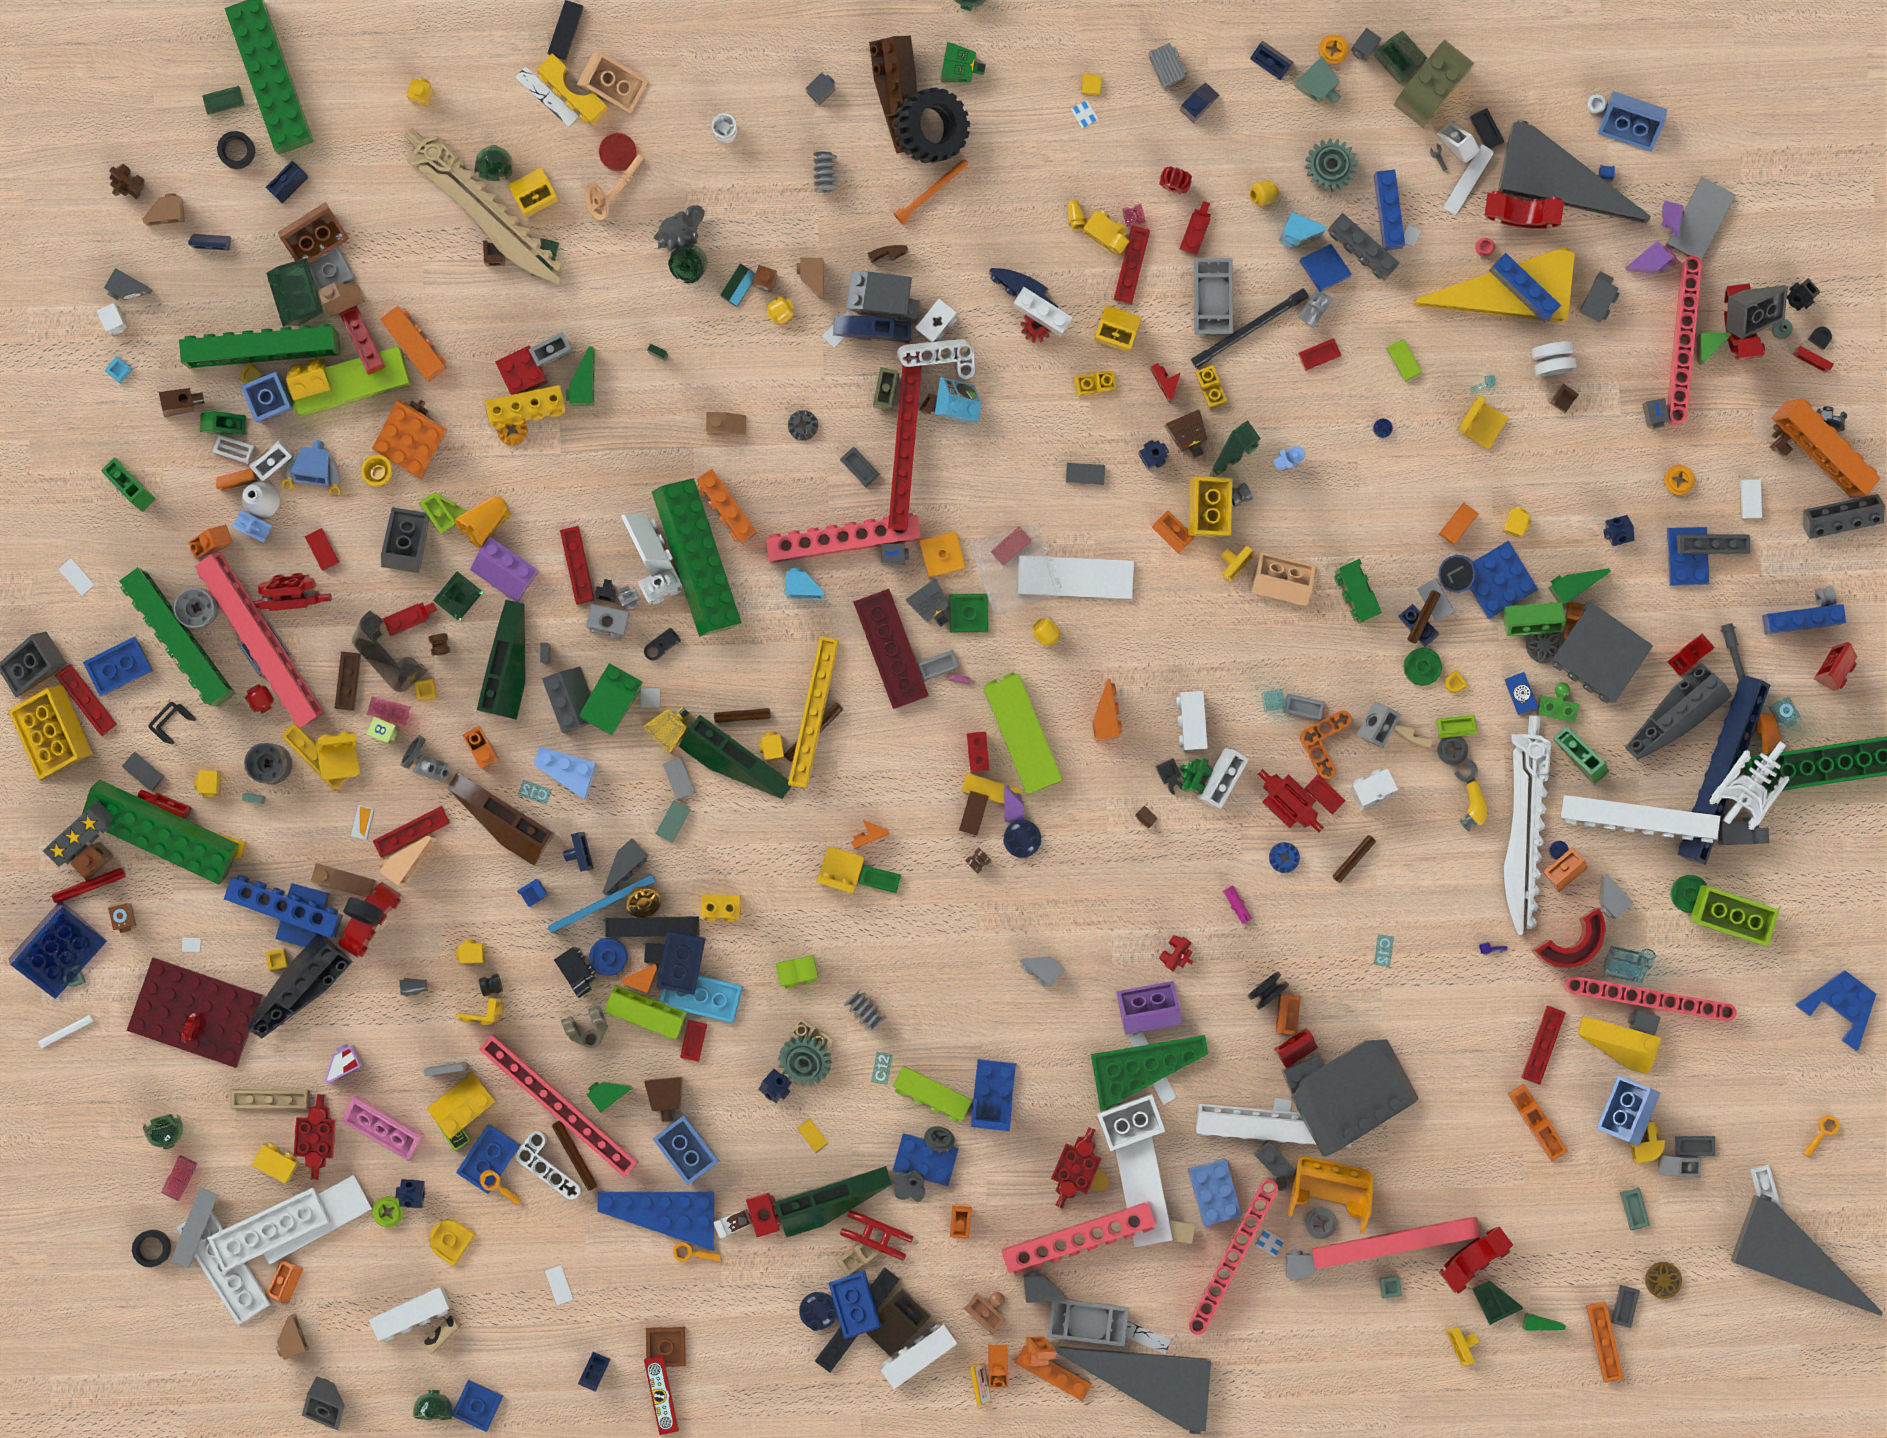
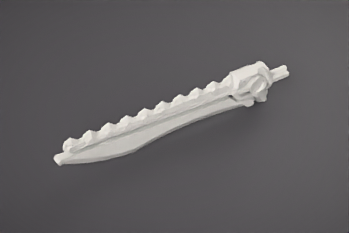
M1529 716L1528 734L1511 735L1512 744L1516 746L1512 751L1514 803L1511 835L1504 862V884L1508 908L1518 935L1523 934L1524 899H1527V929L1535 928L1537 922L1532 913L1536 912L1539 907L1533 896L1538 895L1540 891L1535 883V880L1541 876L1536 864L1542 860L1537 847L1542 846L1544 842L1539 835V831L1545 827L1540 815L1546 811V807L1541 799L1546 797L1548 793L1543 786V782L1549 778L1551 742L1539 735L1540 716ZM1522 752L1524 753V769H1525V770L1528 772V774L1531 776L1530 828H1529V857H1528V887H1527V892H1525V867H1526V838H1527V808H1528V779H1529V776H1528L1527 773L1523 770V754H1522Z

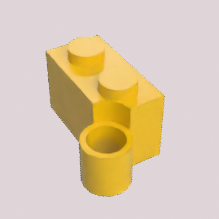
M1096 210L1084 226L1082 232L1113 254L1114 252L1121 254L1129 243V240L1125 237L1127 235V232L1124 231L1126 227L1118 221L1115 223L1110 220V216L1104 211L1099 212Z

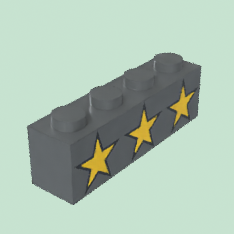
M97 801L57 836L43 852L58 867L63 863L68 865L76 857L74 855L76 852L80 854L88 847L86 845L88 841L92 844L99 837L97 833L100 831L104 833L111 827L109 822L114 816Z

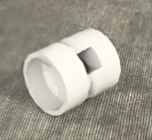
M721 113L713 119L712 131L716 140L721 143H730L736 138L737 125L731 115Z

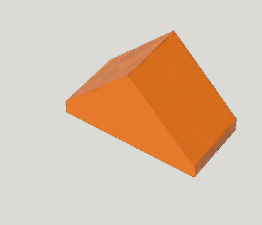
M654 964L620 981L624 985L649 993L659 967L657 964Z

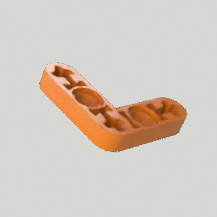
M1339 711L1308 727L1300 734V741L1318 775L1324 780L1333 778L1336 769L1321 740L1350 725L1352 717L1347 711ZM1340 714L1347 716L1346 724L1344 725L1342 722L1337 724L1338 729L1335 730V726L1330 719L1333 718L1336 721L1340 718ZM1323 723H1328L1331 726V731L1327 734L1322 733L1320 729ZM1316 727L1321 738H1318V735L1312 737V742L1309 740L1305 741V733L1311 734L1315 732L1313 728ZM1315 749L1323 751V757L1319 760L1315 759L1312 755ZM1327 759L1328 762L1324 764L1327 768L1330 767L1332 769L1330 776L1327 774L1323 775L1322 771L1324 768L1322 764L1318 767L1317 763Z

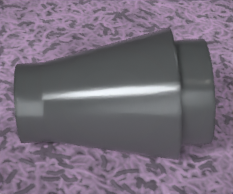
M404 978V980H399L400 994L406 995V997L428 991L427 979Z

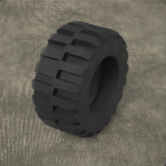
M924 89L912 93L901 102L902 107L896 111L898 118L894 119V125H897V130H894L895 136L898 135L899 137L897 141L899 146L905 148L903 151L907 155L912 154L911 158L915 161L920 160L921 163L944 161L957 155L960 149L964 148L966 144L964 139L969 138L970 133L967 131V128L970 127V121H967L966 117L969 114L967 110L964 111L963 102L956 100L957 96L954 93L948 94L949 91L946 89ZM926 108L936 111L943 121V136L938 143L929 141L921 130V115Z

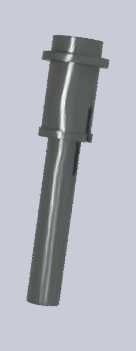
M1729 623L1722 625L1720 632H1723L1726 647L1730 649L1738 681H1740L1741 676L1745 675L1737 649L1739 643L1734 631L1736 627Z

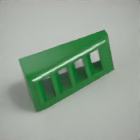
M1525 1313L1522 1328L1527 1331L1565 1330L1566 1328L1562 1322Z

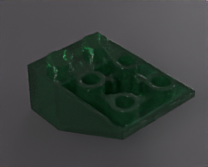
M1248 420L1231 432L1209 474L1210 476L1214 474L1219 476L1226 471L1228 464L1235 465L1244 457V453L1249 455L1257 449L1261 438Z

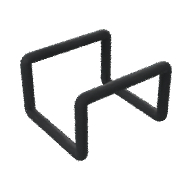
M169 702L148 725L149 729L164 743L174 744V741L160 727L176 711L187 720H196L181 704L176 705L174 702ZM171 706H173L174 708H173V709L168 713V715L156 726V729H155V728L153 727V725L156 723V721H157Z

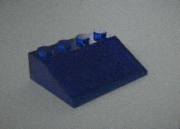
M60 900L8 959L12 967L56 999L107 940Z

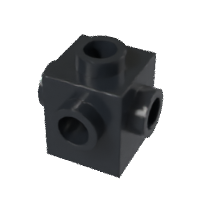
M1807 278L1803 283L1799 284L1797 282L1789 288L1791 292L1787 295L1789 304L1799 311L1801 308L1807 309L1815 303L1813 299L1821 292Z

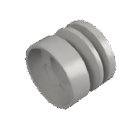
M189 588L178 594L174 600L173 610L179 623L190 628H201L214 622L218 616L219 606L215 597L207 589ZM200 603L199 607H201L202 610L197 611L196 613L194 605H198Z

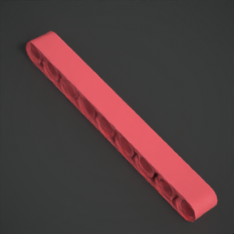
M1689 256L1681 264L1667 404L1668 423L1673 426L1684 422L1688 414L1702 261L1698 256ZM1693 262L1695 270L1689 269L1687 263ZM1686 280L1693 283V289L1686 286ZM1684 299L1690 300L1692 306L1686 307L1684 305ZM1682 318H1687L1690 321V325H1683ZM1680 337H1686L1688 345H1683L1680 342ZM1679 355L1686 358V364L1679 362ZM1677 374L1683 375L1684 383L1677 380ZM1675 393L1682 395V402L1675 399ZM1673 412H1678L1681 415V419L1675 420Z
M1574 976L1568 977L1564 981V989L1568 993L1723 1021H1731L1737 1015L1736 1008L1728 1003ZM1572 980L1578 982V988L1574 991L1570 988ZM1592 983L1597 986V991L1594 994L1589 992V985ZM1610 987H1614L1616 989V994L1614 997H1610L1608 995V989ZM1629 990H1633L1635 993V998L1631 1001L1627 998ZM1649 993L1654 996V1001L1651 1004L1646 1002V996ZM1667 997H1671L1673 1000L1671 1007L1665 1005ZM1687 1000L1692 1003V1007L1688 1011L1684 1008V1003ZM1708 1003L1711 1011L1705 1014L1703 1006ZM1724 1007H1728L1730 1010V1014L1726 1018L1722 1015Z
M1265 1178L1260 1183L1189 1321V1329L1193 1334L1201 1335L1206 1331L1278 1191L1277 1182L1273 1178ZM1266 1183L1274 1185L1275 1188L1272 1192L1264 1190L1263 1187ZM1262 1200L1266 1205L1263 1209H1257L1255 1202ZM1247 1218H1255L1257 1221L1256 1225L1248 1226L1246 1224ZM1239 1235H1246L1248 1238L1247 1242L1244 1244L1237 1241ZM1236 1252L1239 1258L1232 1261L1228 1258V1254ZM1227 1269L1230 1275L1227 1278H1223L1219 1275L1220 1270ZM1213 1286H1218L1221 1292L1218 1295H1213L1210 1289ZM1208 1303L1212 1306V1310L1204 1312L1201 1306ZM1199 1320L1203 1323V1327L1195 1329L1192 1323Z
M1469 1217L1312 1248L1315 1268H1325L1478 1238L1481 1235L1478 1218Z

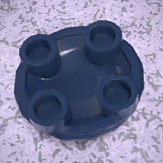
M1017 820L1006 828L1003 842L1011 855L1018 858H1026L1033 855L1039 849L1041 834L1034 823L1028 820Z
M824 1292L808 1294L802 1300L799 1307V1315L802 1322L814 1331L828 1328L837 1318L833 1298Z

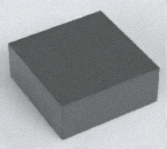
M540 643L541 663H550L549 643Z

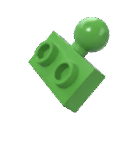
M1557 684L1555 687L1557 699L1541 695L1537 714L1575 723L1580 704L1564 700L1570 694L1568 684Z

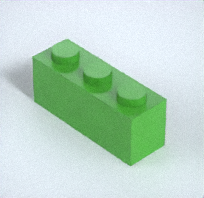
M1562 602L1507 606L1504 608L1503 615L1506 636L1564 632L1566 618Z

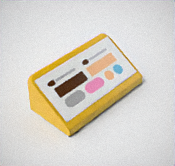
M973 1364L970 1366L976 1403L978 1406H981L991 1401L985 1364Z

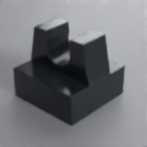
M604 579L603 587H596V599L615 603L616 590L612 589V580Z

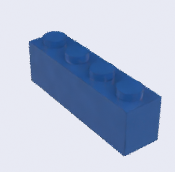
M1395 169L1377 171L1373 177L1382 245L1386 251L1402 249L1405 245L1396 172Z
M1507 253L1490 268L1489 271L1544 323L1561 306Z
M1844 604L1769 613L1762 616L1765 635L1836 626L1846 623Z

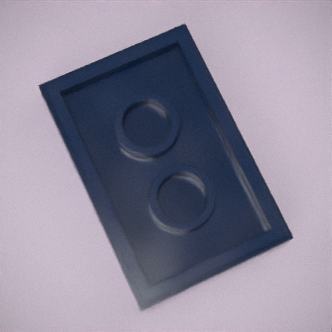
M667 931L657 988L695 995L705 937Z

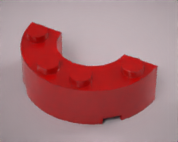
M1492 191V193H1487L1484 216L1491 221H1495V218L1500 219V224L1508 226L1547 229V225L1552 224V227L1555 228L1561 225L1564 201H1561L1559 197H1550V199L1543 201L1538 199L1523 201L1519 197H1508L1501 191Z
M1750 283L1727 286L1724 303H1728L1729 296L1743 290H1750ZM1724 311L1725 329L1727 323V311ZM1726 330V333L1731 335L1727 341L1731 353L1737 355L1735 356L1736 360L1758 358L1765 354V345L1761 343L1757 333L1741 339Z
M384 882L378 884L374 888L376 892L373 895L369 894L364 900L383 911L379 921L380 925L386 920V914L392 908L396 909L401 902V899H399L401 894ZM351 918L343 931L345 937L339 939L338 945L356 958H359V956L363 957L368 950L366 946L376 934L375 929L377 926L365 924Z
M1594 908L1579 918L1582 925V934L1573 946L1562 948L1557 946L1552 940H1546L1531 951L1538 959L1554 967L1572 968L1589 962L1600 951L1606 932L1605 920L1600 908Z
M1500 1226L1487 1231V1236L1481 1239L1478 1237L1471 1241L1444 1264L1446 1268L1444 1271L1440 1269L1439 1274L1454 1293L1457 1292L1459 1294L1467 1288L1466 1284L1476 1276L1474 1273L1477 1270L1485 1269L1491 1260L1498 1257L1503 1258L1510 1253L1509 1249L1513 1246V1243Z

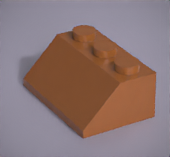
M326 202L278 232L281 241L300 269L349 239Z

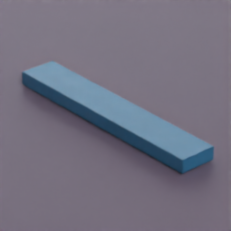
M650 875L549 925L548 928L551 933H554L627 897L635 887L649 886L655 883V877Z

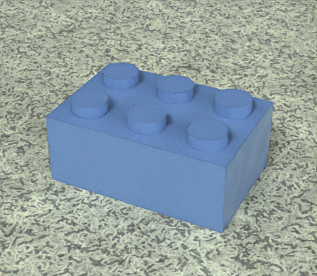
M1618 1075L1596 1129L1639 1146L1661 1093Z
M683 1115L653 1138L687 1186L720 1161L686 1115Z
M1225 1158L1187 1168L1204 1226L1242 1216Z

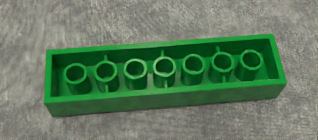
M246 0L224 8L274 150L280 155L313 143L311 131L265 1Z
M319 324L315 328H311L310 325L299 326V329L293 330L292 327H282L280 331L262 329L259 333L246 330L242 331V334L236 335L234 332H225L223 336L205 334L202 338L190 335L185 336V339L179 340L180 360L188 368L341 355L339 332L330 324Z
M694 478L658 487L652 491V495L699 637L731 629L741 624L742 622Z
M137 567L119 580L122 584L120 588L123 593L133 599V607L138 612L140 611L144 614V622L156 631L154 633L155 637L160 643L163 642L167 646L165 650L171 658L174 657L179 662L176 664L183 674L186 673L189 676L188 682L194 689L197 688L200 691L199 697L205 704L218 707L236 694L188 627L179 623L174 615L172 605L147 571Z
M1887 736L1781 752L1776 759V762L1781 767L1780 769L1777 767L1773 769L1777 773L1776 777L1769 774L1767 778L1772 782L1768 784L1764 781L1761 785L1769 793L1774 790V785L1778 784L1780 777L1788 776L1790 780L1782 791L1886 776ZM1751 756L1750 760L1745 762V775L1750 777L1753 775L1749 768L1752 767L1756 770L1758 766L1754 763V760L1756 759L1761 762L1763 760L1761 756Z
M99 780L90 788L82 814L99 801L114 816L109 822L111 827L105 832L218 885L228 876L239 844L102 780Z

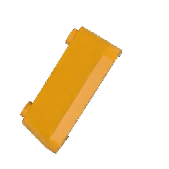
M1302 1156L1298 1159L1289 1197L1288 1216L1292 1217L1296 1204L1304 1205L1308 1203L1309 1196L1345 1204L1346 1211L1350 1216L1361 1219L1360 1233H1364L1372 1210L1373 1175L1365 1169Z

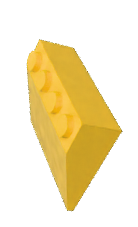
M63 685L46 688L8 710L38 780H42L93 755Z

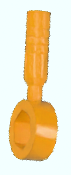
M1826 1115L1820 1119L1818 1127L1821 1132L1815 1136L1803 1152L1806 1157L1809 1158L1825 1134L1833 1135L1838 1132L1839 1122L1835 1117ZM1827 1119L1833 1120L1834 1128L1831 1131H1826L1823 1123Z
M486 1170L481 1174L480 1184L484 1189L492 1191L497 1188L503 1196L515 1205L521 1202L518 1196L500 1185V1177L495 1171ZM493 1175L495 1177L494 1183L486 1185L484 1183L486 1177Z
M679 1242L673 1249L674 1258L680 1262L687 1261L691 1256L720 1262L721 1254L692 1251L691 1245L687 1242ZM680 1246L688 1248L689 1254L685 1258L677 1254V1249Z

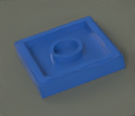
M1332 244L1301 258L1299 261L1319 292L1350 278L1352 275Z
M468 1380L451 1416L487 1432L503 1395Z

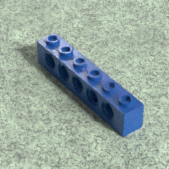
M243 875L231 877L224 900L329 938L336 937L343 915L338 913L337 909L327 907V909L322 908L320 903L311 900L309 903L302 900L303 897L295 894L291 896L284 894L285 891L279 888L269 889L267 884L256 881V883L250 882L249 878ZM247 887L250 888L252 891V895L250 898H248L245 894V890ZM265 894H267L270 898L268 904H265L263 901V896ZM283 900L287 903V909L285 911L281 908V902ZM300 907L305 909L304 917H301L298 913ZM318 913L323 916L321 924L316 920Z

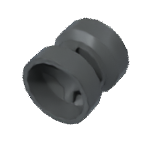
M1245 482L1236 489L1232 488V504L1234 507L1240 506L1244 501L1253 500L1250 489Z

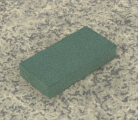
M673 800L655 834L673 843L691 809Z
M1640 1188L1620 1192L1630 1230L1650 1226Z

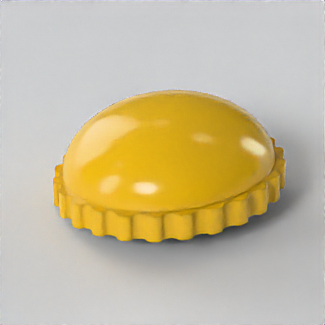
M375 454L364 460L360 473L367 485L380 487L390 481L393 468L391 462L386 457Z

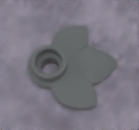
M913 1170L908 1174L898 1172L891 1177L890 1180L897 1185L894 1192L896 1198L905 1200L912 1197L916 1202H920L924 1198L926 1192L923 1187L924 1177L920 1171Z

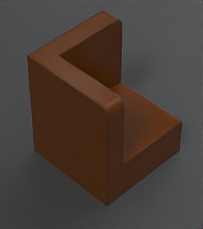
M483 240L484 264L486 266L505 265V256L498 251L493 243Z
M1563 384L1549 403L1566 413L1579 394Z

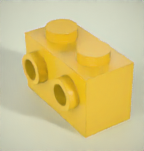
M701 894V917H705V921H717V918H724V922H736V918H740L741 895Z
M271 1142L263 1144L252 1166L285 1184L288 1183L300 1163L296 1160L297 1157L293 1156L290 1152L285 1154L279 1151L280 1147Z

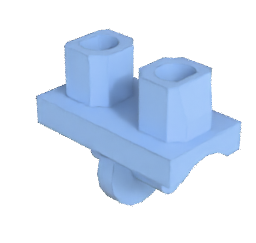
M1300 446L1284 449L1279 452L1281 456L1274 459L1273 462L1278 471L1284 470L1287 467L1288 469L1299 466V462L1304 460L1305 451Z
M240 510L232 527L264 543L272 525Z

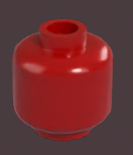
M257 684L246 691L245 700L253 712L260 711L263 714L272 708L270 705L274 702V698L267 686Z

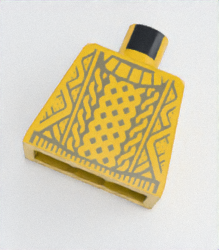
M684 707L676 714L667 709L643 727L671 753L687 732L688 728L683 722L691 714Z

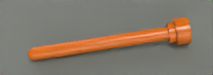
M965 159L960 161L910 205L895 211L893 214L896 219L904 225L909 220L910 214L968 165V161Z

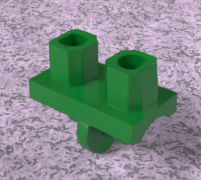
M1206 758L1202 760L1194 759V761H1189L1188 765H1181L1180 770L1184 773L1182 776L1184 783L1181 787L1183 791H1192L1197 794L1203 793L1205 784L1200 782L1201 777L1209 778L1213 771L1208 765L1209 760Z

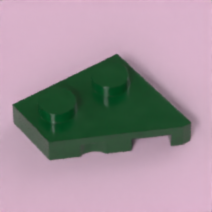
M1491 1281L1472 1288L1489 1325L1523 1309L1519 1303Z

